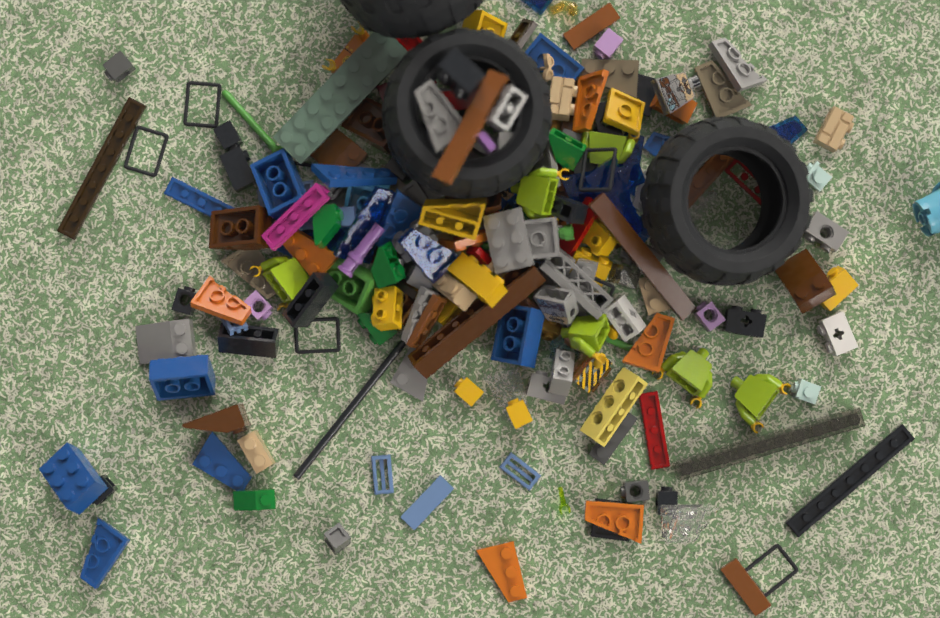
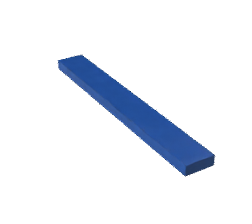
M174 177L171 178L164 192L165 195L211 217V211L234 208ZM283 245L277 249V251L293 258Z

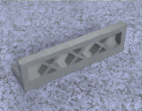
M561 250L560 257L563 259V265H554L549 261L551 258H545L541 262L540 268L561 288L574 290L577 302L593 317L598 319L614 298ZM565 269H575L577 271V278H568ZM588 281L591 284V291H582L580 289V282ZM602 294L607 300L599 306L594 301V295Z

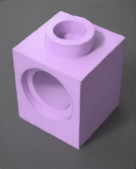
M608 28L594 45V54L599 59L605 58L609 60L624 39Z
M257 290L243 301L251 307V314L259 321L261 319L266 320L273 313L271 310L274 307ZM261 301L264 304V309L261 312H256L255 304Z
M712 301L708 303L702 302L696 307L697 312L694 313L707 332L712 331L726 320ZM706 310H710L713 314L710 321L704 318Z

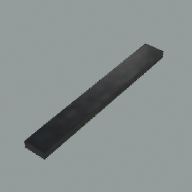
M900 424L785 522L797 537H800L915 438L903 424Z

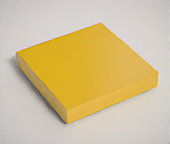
M611 88L608 93L603 122L637 136L641 129L645 102Z

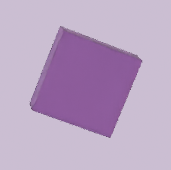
M485 131L478 135L476 140L487 154L496 148V145Z

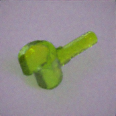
M558 487L561 503L559 505L560 514L562 515L561 509L564 506L568 507V512L570 513L571 508L566 503L563 487Z

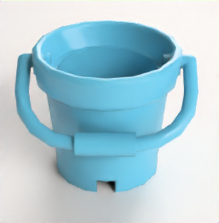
M940 182L932 189L931 194L914 201L912 205L916 222H921L923 227L920 229L928 237L940 233Z

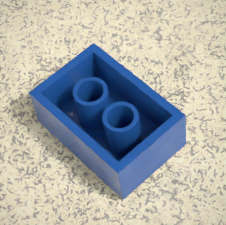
M284 148L250 165L267 212L276 221L306 193L293 157Z
M516 305L509 313L500 318L497 324L491 360L535 368L544 322L542 311Z
M208 355L150 360L149 382L157 401L215 395V373Z
M68 442L39 468L66 509L79 515L108 488L82 451Z

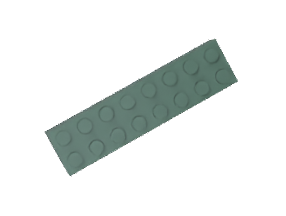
M372 33L286 122L273 138L303 165L395 69L407 50L395 38Z

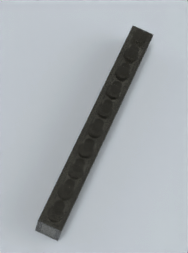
M853 407L673 460L672 464L677 480L682 481L865 427L866 425L860 407Z

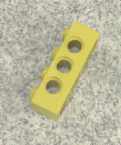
M623 367L584 422L580 431L605 447L648 383Z

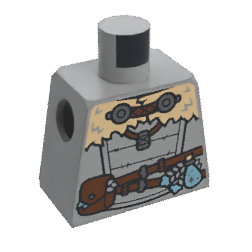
M685 72L650 81L664 115L674 112L695 98L693 89L701 85L696 75L688 79Z
M543 284L534 296L535 301L547 320L560 323L562 328L571 326L572 320L579 311L574 290Z

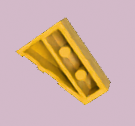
M488 197L426 199L418 225L475 241Z
M462 252L447 270L456 280L475 294L479 300L493 308L508 292L504 287V280L498 275L495 277L491 275L492 271L487 266L483 265L481 267L478 264L479 261L473 255L468 257Z

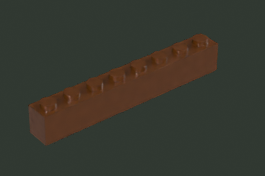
M535 265L510 271L502 277L505 282L504 287L508 292L493 308L477 298L467 310H462L411 352L408 358L413 367L426 379L429 378L500 318L509 313L517 304L539 288L546 279Z

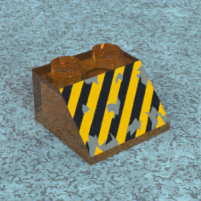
M587 356L573 373L572 382L586 393L594 392L600 385L599 379L602 376L606 377L612 370L610 367L612 362L608 358H606L602 368L598 369L593 365L595 359Z

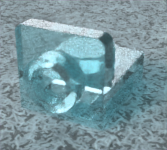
M561 335L551 341L549 346L550 359L553 360L556 349L575 352V361L580 358V352L565 345L564 338Z

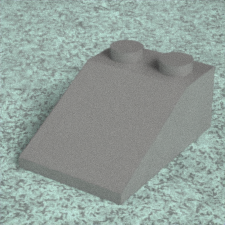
M193 319L135 326L139 364L150 363V360L160 358L169 359L197 355Z

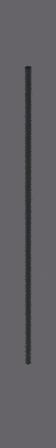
M508 204L503 211H506L512 207ZM400 340L293 474L295 478L299 480L406 346L404 341Z

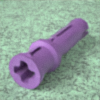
M375 222L354 251L348 253L347 259L338 268L352 278V273L359 265L363 264V258L383 232H385V229Z

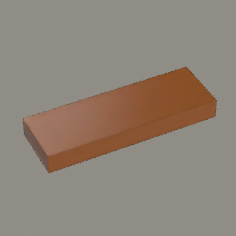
M609 2L565 32L563 37L574 51L618 21L620 16Z
M432 294L406 343L407 346L417 348L426 341L448 301L446 297Z
M734 558L721 568L723 574L755 616L771 606L769 600L737 558Z

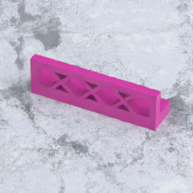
M315 183L261 235L271 250L276 251L330 199L328 196L330 191L327 187Z

